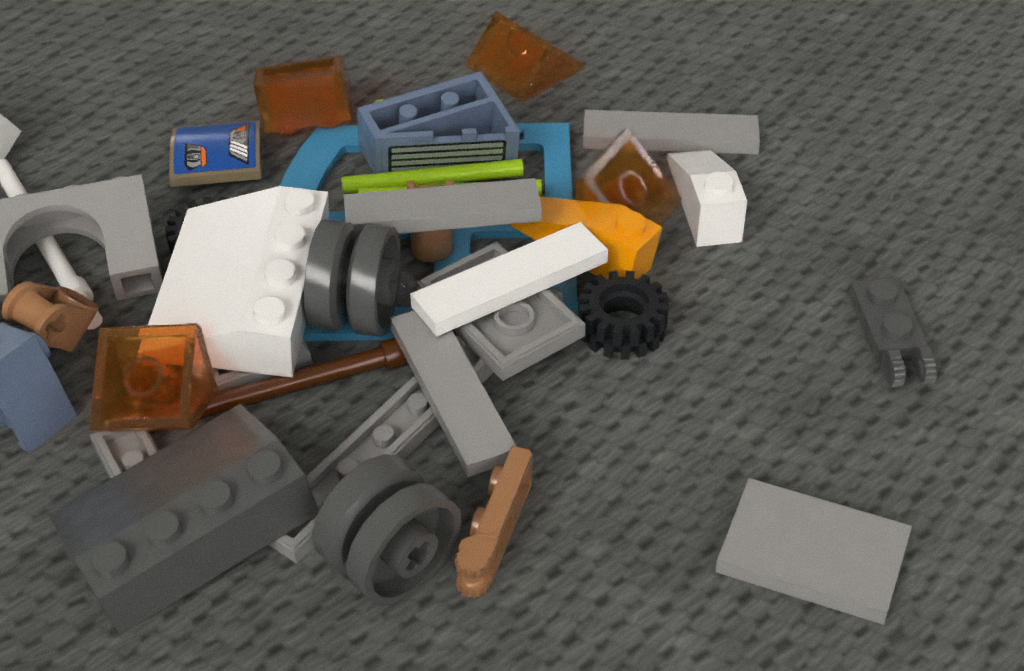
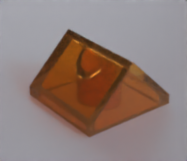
M496 11L468 58L466 67L474 73L482 71L488 82L521 103H524L582 70L583 63Z
M629 128L622 130L576 180V200L621 204L640 213L658 225L662 224L682 199Z
M197 323L99 328L89 430L92 432L193 429L218 391L201 326Z

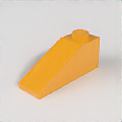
M540 197L542 221L510 224L513 228L536 241L581 222L608 249L607 263L588 271L595 276L601 274L606 280L609 279L610 271H617L619 277H626V270L635 271L634 279L638 280L642 274H646L652 268L663 228L640 213L621 204Z

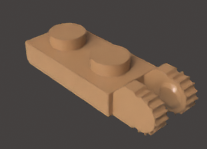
M512 445L504 466L497 464L492 471L488 486V496H490L487 507L479 506L471 523L470 536L461 540L458 553H456L455 567H457V572H459L457 574L456 586L462 596L466 595L467 598L473 597V599L477 596L481 597L482 594H486L489 584H492L532 486L531 450Z

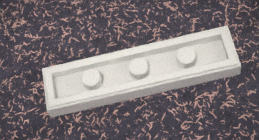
M579 222L410 293L411 307L437 337L607 263L608 249Z

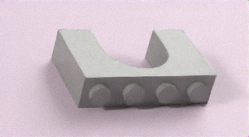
M142 174L115 177L111 180L83 185H69L60 189L32 194L24 193L15 197L0 199V323L7 322L1 314V309L6 296L15 287L14 270L20 256L35 242L55 234L73 233L84 235L95 240L105 249L109 276L116 300L159 293L163 277Z

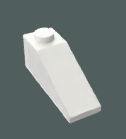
M712 150L667 154V161L696 247L742 242L747 199L736 170Z

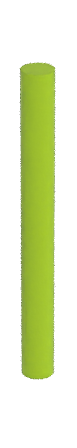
M521 158L344 176L341 179L344 195L358 193V188L407 186V181H415L416 185L445 184L447 180H454V183L523 177L524 170Z

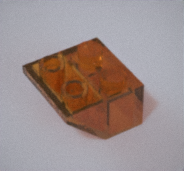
M342 55L255 69L253 87L265 134L277 132L280 135H289L298 132L301 128L318 125L322 128H333L341 125L344 121L351 120V80Z

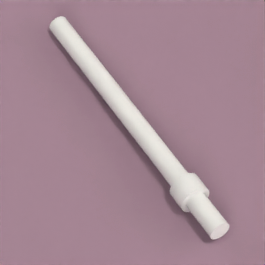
M0 158V184L7 196L15 197L16 195L27 193L9 161ZM51 235L35 242L60 286L72 289L93 301L94 294L83 277L76 275L54 236ZM97 311L87 329H96L101 325L103 318L99 311Z

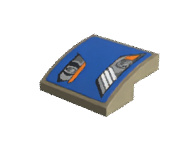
M260 120L173 127L169 154L170 187L262 179V131Z

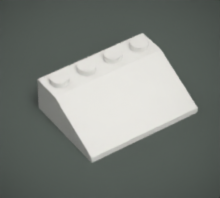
M278 186L187 209L139 349V358L293 378L307 323L304 309V281L307 257L316 227L321 220H329L328 192Z

